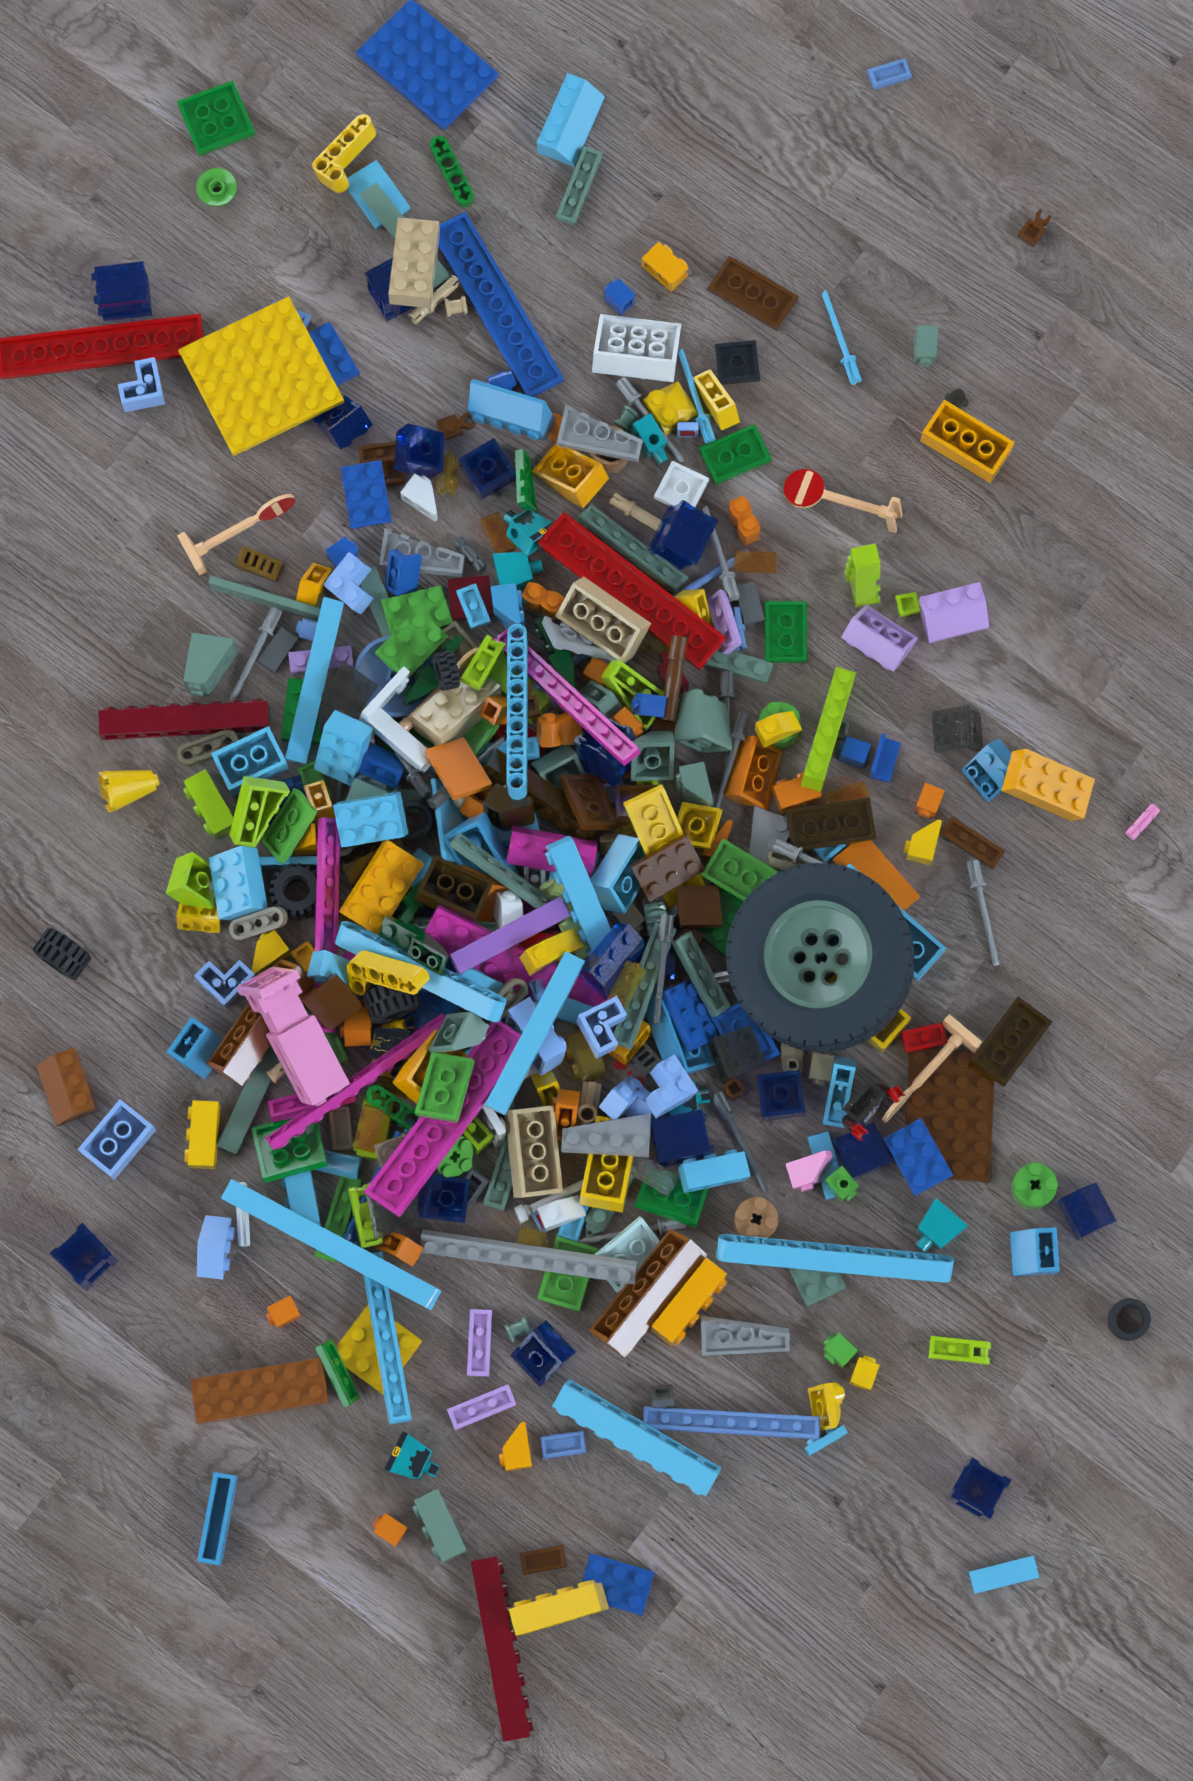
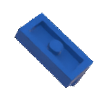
M397 549L390 550L385 589L396 596L416 592L422 555L419 553L405 555Z
M882 733L869 778L889 784L901 742L885 738L886 733Z
M372 744L364 754L358 772L397 789L406 769L395 753Z

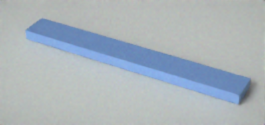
M644 1406L643 1422L656 1430L816 1440L820 1438L821 1417Z

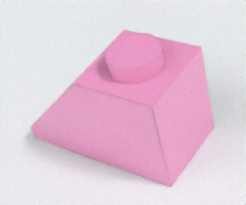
M824 1150L786 1163L793 1189H801V1192L813 1189L814 1184L820 1183L833 1157L832 1151Z

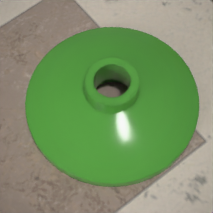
M212 168L200 175L197 180L196 191L202 202L209 206L218 207L229 203L234 198L237 191V183L229 171L222 168ZM216 188L221 189L219 192H214Z

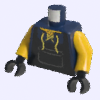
M408 1016L406 1019L382 1024L380 1028L377 1027L375 1029L374 1036L371 1037V1046L358 1047L370 1049L368 1058L372 1063L410 1036L411 1031L408 1029L417 1031L418 1027L413 1026V1022L419 1021V1019ZM401 1059L391 1071L383 1072L380 1075L395 1079L405 1060Z

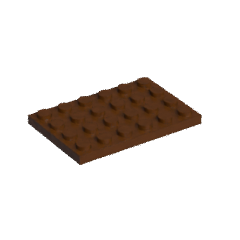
M922 1049L909 1052L907 1089L911 1087L915 1078L941 1050ZM952 1051L921 1087L913 1091L907 1099L905 1126L920 1118L922 1119L953 1174L952 1177L946 1180L989 1183L995 1081L969 1062L975 1054L974 1052Z

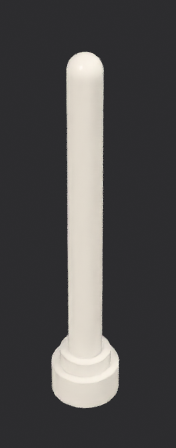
M583 1179L564 1188L562 1193L551 1194L528 1206L527 1204L523 1206L520 1204L513 1209L519 1222L523 1223L529 1220L528 1217L538 1211L537 1208L580 1191Z

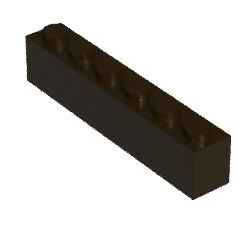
M496 749L484 768L493 786L496 783L502 786L507 785V755L499 749ZM515 766L513 768L519 769L521 766ZM527 768L526 796L533 801L534 812L572 837L591 840L596 830L580 829L564 791ZM515 785L513 787L519 788L521 785Z

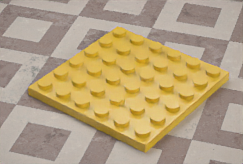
M289 296L178 349L233 457L344 403L338 387Z

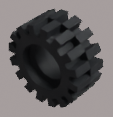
M449 650L433 654L434 673H436L435 677L438 680L437 683L440 690L446 691L459 688L460 674L454 653Z

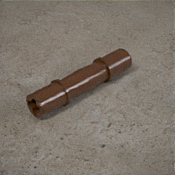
M671 636L664 686V696H666L664 718L660 717L659 719L662 721L676 722L683 662H686L685 655L688 641L686 637Z

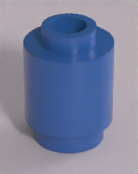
M504 370L486 378L487 382H485L508 390H512V387L516 386V381L510 370L507 372Z

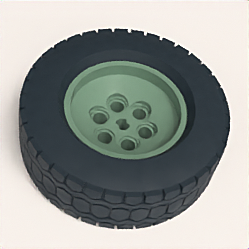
M809 863L790 867L770 876L769 879L767 878L747 896L731 924L727 939L726 964L729 981L740 1006L749 1018L765 1033L793 1048L812 1052H831L844 1050L871 1039L894 1019L903 1006L911 988L915 967V952L911 932L901 910L888 892L876 881L849 867L830 863ZM810 936H817L818 940L815 945L810 946L807 944V939ZM831 937H839V943L836 946H829L828 941ZM798 954H805L806 959L803 963L798 964L795 962ZM824 955H826L827 961L825 963L820 962V964H818V957H824ZM846 955L849 957V962L846 965L838 964L841 956ZM808 973H815V980L807 983L805 976ZM835 973L837 974L836 982L832 984L827 983V976Z

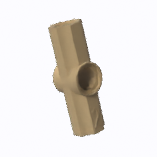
M583 1081L576 1126L595 1123L602 1084ZM589 1110L594 1116L590 1120H585L581 1114Z

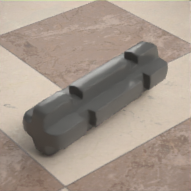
M462 536L458 537L454 541V546L461 551L462 555H465L466 560L471 565L473 564V568L477 572L484 570L486 563L482 558L479 559V555L466 543L467 541Z

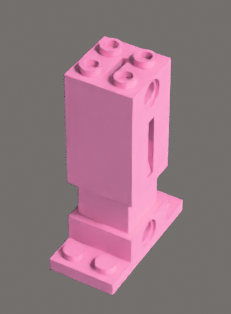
M272 967L236 987L240 995L246 996L254 1012L261 1013L270 1030L266 1036L300 1101L309 1105L319 1106L327 1101L326 1098L328 1096L338 1094L350 1083L315 1015L307 1014L298 997L302 990L296 981L300 978L297 970Z

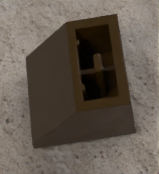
M496 783L483 801L484 812L487 814L490 822L502 831L511 830L512 826L523 827L531 825L536 821L533 801L528 796L520 800L512 799L508 794L507 785L502 786Z

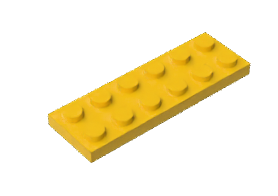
M662 784L623 803L645 856L683 835V831ZM698 874L679 886H705L701 874ZM675 888L662 895L669 911L677 904Z

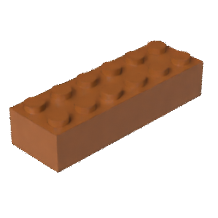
M279 958L274 967L297 970L300 978L296 981L302 990L298 997L302 1000L305 994L309 993L312 989L314 979L307 977L308 973L297 964ZM248 1003L206 1065L223 1078L242 1086L247 1082L255 1066L263 1060L264 1053L271 1047L266 1036L270 1030L261 1013L254 1012Z
M670 1229L638 1268L635 1284L626 1283L590 1328L589 1332L603 1345L625 1358L634 1350L640 1338L646 1335L652 1323L662 1314L664 1308L689 1280L695 1269L701 1265L707 1254L690 1238Z
M320 1358L190 1379L196 1424L198 1425L330 1404L325 1367Z

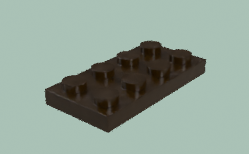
M870 797L785 811L790 843L797 848L803 847V851L877 839Z
M1018 996L969 1062L1002 1087H1005L1053 1021Z

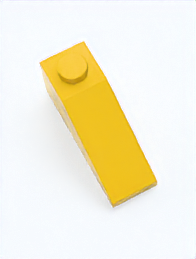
M711 369L693 377L697 390L721 431L740 422L736 404Z
M572 928L528 948L519 958L531 976L561 960L565 951L572 954L582 949L584 944L575 929Z

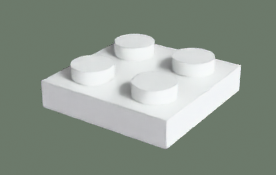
M672 461L654 495V499L691 516L709 482V478Z

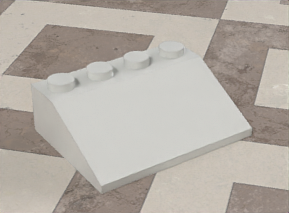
M600 314L593 353L592 372L674 382L681 324Z

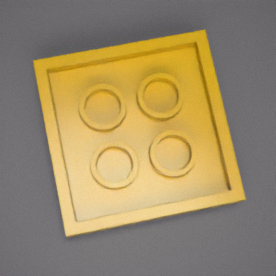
M367 1304L336 1348L347 1369L384 1395L369 1306ZM394 1320L402 1367H404L423 1341Z

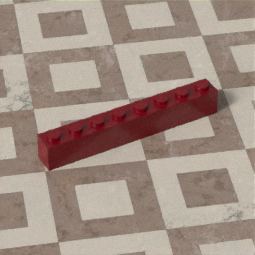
M253 699L251 702L232 700L230 703L211 701L209 704L203 705L199 702H191L185 706L171 703L167 707H159L153 704L147 705L146 708H138L137 706H126L125 709L106 707L104 710H98L99 736L101 740L209 735L223 730L245 733L257 732L268 726L270 728L268 701L263 699Z
M497 1556L470 1561L503 1742L530 1737V1732L534 1731L532 1718H527L525 1710L530 1707L528 1696H523L521 1687L525 1686L523 1672H518L517 1664L521 1663L519 1650H514L513 1641H517L514 1627L510 1628L509 1619H511L509 1613L511 1605L506 1606L505 1596H509L507 1583H502L501 1574L505 1573L503 1561H498Z

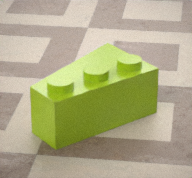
M876 543L851 548L850 555L847 556L848 563L845 564L846 570H844L846 582H850L855 606L861 607L866 604L880 603L878 593L880 591V584L876 585V580L880 579V559Z
M611 660L600 677L607 688L616 696L623 708L627 707L632 714L631 703L635 693L664 696L663 691L621 660ZM634 715L644 725L643 731H647L656 718Z
M248 776L243 777L229 834L235 845L256 847L268 828L271 818L280 809L281 802L290 793L285 782Z

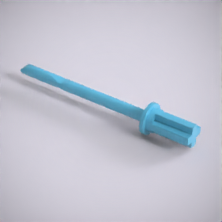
M825 290L822 293V297L844 355L840 362L845 367L850 383L855 385L862 381L855 362L856 356L849 354L831 301Z
M681 348L678 351V355L699 415L695 422L700 427L705 444L716 440L710 424L711 415L704 414L684 350Z

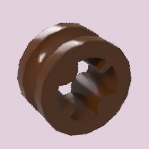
M737 1079L729 1080L724 1088L725 1095L732 1100L739 1099L744 1091L743 1083ZM732 1084H736L737 1088L740 1089V1092H736V1095L731 1094V1090L728 1089L729 1086L732 1087Z

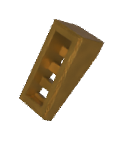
M242 546L235 565L239 570L276 582L283 562ZM246 556H250L247 564L244 563ZM256 558L258 560L255 567H253L252 564ZM263 561H264V562H266V564H265L264 569H263V571H262V570H260V568H261V565H262V563H263ZM273 564V570L271 574H269L268 570L270 568V565Z

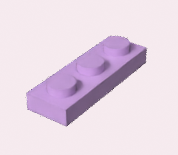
M718 590L707 599L714 628L726 637V641L721 646L722 653L730 654L742 644L727 593L724 590Z
M333 647L328 671L354 668L352 647ZM310 650L288 652L291 675L305 673Z
M470 1309L467 1376L489 1377L492 1310Z
M508 1384L451 1407L447 1411L454 1429L458 1430L517 1405Z

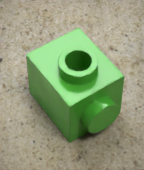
M843 1166L824 1181L825 1185L840 1202L845 1199L848 1202L858 1194L855 1190L858 1189L859 1185Z
M839 1332L836 1336L831 1334L823 1342L825 1348L822 1351L825 1352V1359L832 1365L836 1363L841 1368L858 1352Z

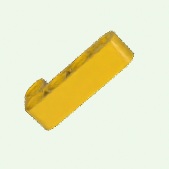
M362 114L357 116L312 164L318 180L334 192L342 193L348 189L349 180L344 172L345 167L376 136V129L368 115Z
M364 950L360 951L347 964L349 987L358 996L364 995L374 984L415 995L430 980L429 973L420 966Z

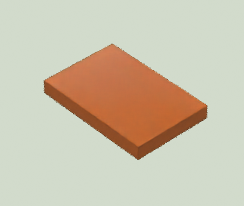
M464 737L426 749L425 755L453 801L492 788V782Z

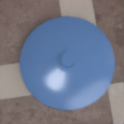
M390 636L381 637L371 642L364 648L357 659L354 668V685L360 700L366 707L396 675L394 671L375 655V651ZM431 656L420 668L424 670L426 665L432 667L433 657ZM418 670L409 678L404 691L400 695L396 693L382 708L393 719L407 718L427 698L425 697L408 706L403 704L405 700L403 694L409 685L413 687L416 683V680L413 678Z

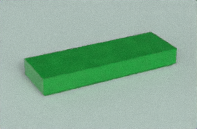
M329 1339L317 1346L315 1349L343 1407H347L360 1399L333 1340Z

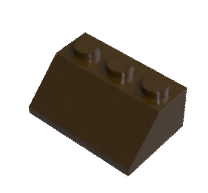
M400 838L389 839L390 842L406 851ZM383 841L366 843L354 849L350 855L340 856V867L352 888L358 882Z
M434 855L417 891L415 900L434 909H437L438 905L476 923L494 881Z

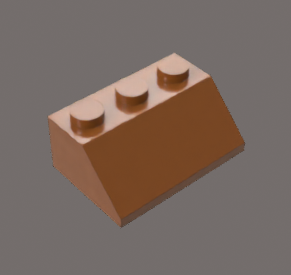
M75 1047L53 1054L37 1065L56 1126L98 1112L79 1053Z

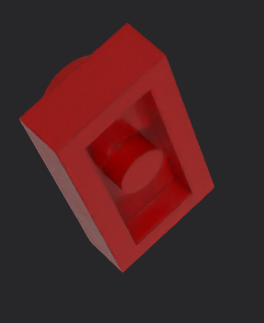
M943 1022L900 1032L905 1053L948 1043Z

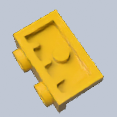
M216 902L213 909L179 903L176 915L178 929L207 933L220 932V919Z

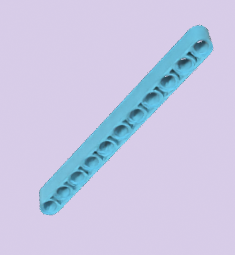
M233 1179L230 1180L221 1197L226 1202L431 1311L442 1292L436 1287Z
M732 1234L719 1235L716 1250V1259L723 1262L933 1282H950L954 1264L953 1257L943 1254Z

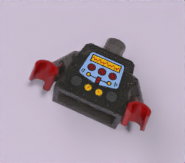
M870 1079L842 1108L846 1113L842 1118L843 1126L859 1141H862V1135L869 1133L864 1128V1125L882 1108L885 1097H891L895 1103H898V1098L905 1096L898 1085L892 1087L882 1083L875 1084Z

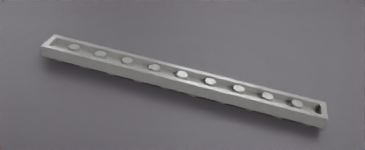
M423 1230L421 1233V1247H423L421 1253L635 1284L637 1278L638 1261Z

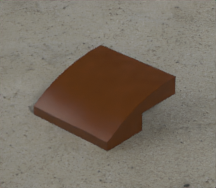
M399 441L358 446L360 464L382 461L386 487L405 485Z

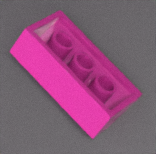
M512 826L506 863L556 872L554 865H549L545 853L548 852L546 846L567 836ZM571 837L591 879L596 858L597 841Z

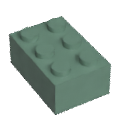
M439 1489L414 1500L416 1505L412 1507L417 1519H422L425 1524L421 1528L428 1541L432 1539L434 1547L431 1550L437 1561L441 1560L445 1564L468 1552Z

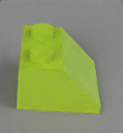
M194 852L176 858L166 894L183 905L213 909L216 899L210 864Z

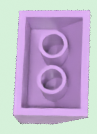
M980 582L919 597L920 616L928 643L989 628L986 600Z
M867 604L851 619L841 637L848 645L858 648L865 656L873 658L883 668L893 672L899 667L918 640V637Z

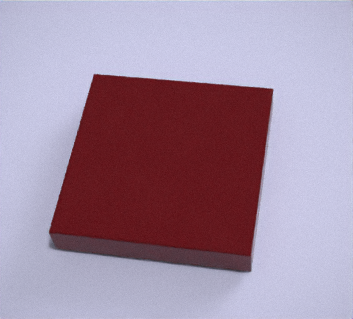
M489 575L448 579L452 621L467 620L456 590L473 584L477 585L489 617H494Z

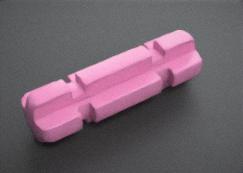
M1151 804L1146 809V812H1143L1133 823V826L1127 830L1126 835L1130 839L1135 840L1140 832L1156 817L1160 809L1156 805Z

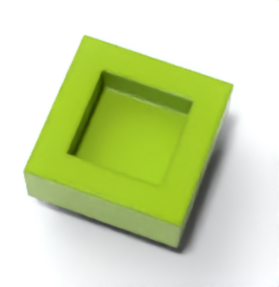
M916 592L895 596L899 618L920 614Z

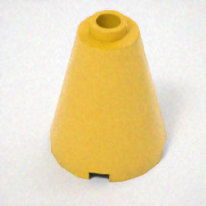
M151 770L101 771L98 773L100 775L98 781L102 799L108 801V805H105L109 813L115 812L156 791V786H159L158 776L156 773L153 774Z

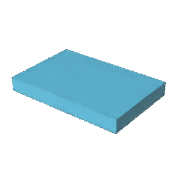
M377 160L348 177L349 187L347 190L376 231L382 228L383 225L360 197V193L377 182L401 214L410 210L409 204Z

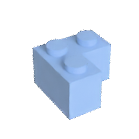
M155 357L134 361L138 380L118 384L124 411L130 412L164 405L165 400Z
M348 552L323 585L359 614H362L374 599L359 586L372 569L358 557Z
M240 960L225 975L210 961L194 975L196 981L226 1010L241 996L236 987L256 977Z
M617 996L579 1014L576 1019L596 1059L615 1050L618 1045L610 1028L623 1022L627 1014Z
M675 1054L658 1063L650 1072L659 1088L651 1092L645 1099V1102L657 1119L689 1101L697 1093L698 1089Z
M631 1075L614 1087L599 1106L613 1120L618 1119L623 1114L627 1117L651 1113V1118L653 1117V1113L645 1102V1099L651 1093L642 1086L639 1080Z
M205 1215L198 1239L197 1277L223 1279L225 1271H229L230 1258H227V1254L230 1253L231 1241L229 1240L233 1241L235 1227H231V1218Z

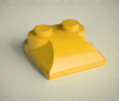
M678 381L660 390L650 392L648 397L643 399L645 407L665 434L677 429L678 422H689L699 416L696 407Z
M682 802L677 820L683 834L685 833L694 848L711 849L722 815V809Z
M834 1382L808 1388L812 1416L821 1417L820 1431L836 1428L840 1420V1404L845 1398L843 1387L839 1383Z

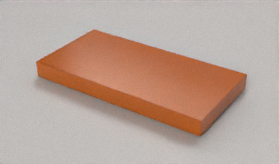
M872 841L853 843L832 859V862L836 865L846 867L850 863L859 872L876 881L904 911L920 898V895Z

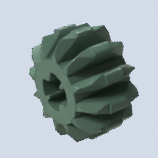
M651 902V904H646L644 907L649 937L655 922L660 924L661 914H667L663 902Z

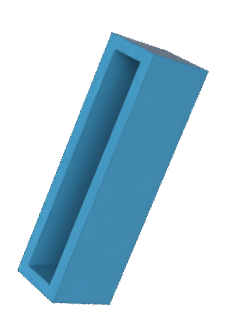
M217 1472L213 1474L197 1562L222 1566L238 1477L235 1475Z

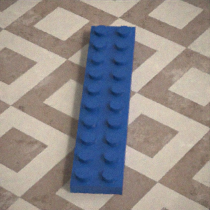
M463 212L440 224L438 248L454 275L459 279L458 281H460L462 289L524 394L536 397L564 382V377L467 213Z

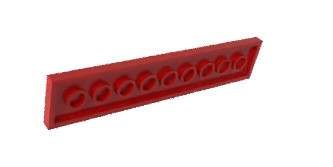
M201 313L0 338V378L4 380L134 364V361L155 357L156 361L182 358L178 349L204 337Z
M565 512L561 514L537 542L541 549L580 579L585 577L649 621L651 625L648 632L666 646L670 647L671 636L688 638L685 659L697 670L700 671L726 641L724 635Z

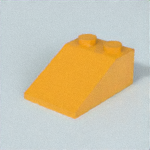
M557 442L531 471L533 475L565 499L582 508L588 504L609 479L600 462L573 449L557 446Z
M435 1029L409 1058L393 1081V1084L416 1104L418 1103L431 1056L428 1050L438 1029ZM461 1049L456 1051L437 1052L441 1054L460 1057L467 1056V1054L464 1053Z

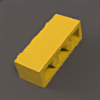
M192 1100V1106L188 1107V1119H191V1126L186 1130V1141H189V1149H185L184 1161L188 1162L189 1168L216 1169L221 1107L219 1102Z

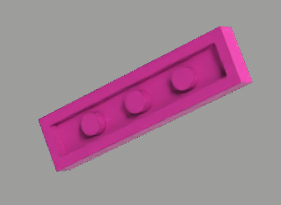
M297 1094L268 1101L272 1123L296 1117L311 1106L302 1103ZM356 1096L346 1098L341 1102L342 1105L357 1102Z

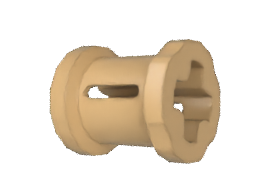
M465 296L454 300L444 299L447 317L458 313L468 314Z

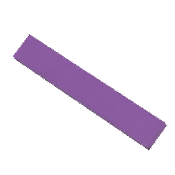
M558 897L450 954L449 958L460 975L570 917L571 914L562 898Z

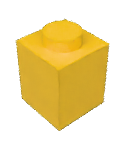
M865 1355L863 1358L859 1357L849 1384L870 1391L880 1366L876 1364V1359Z

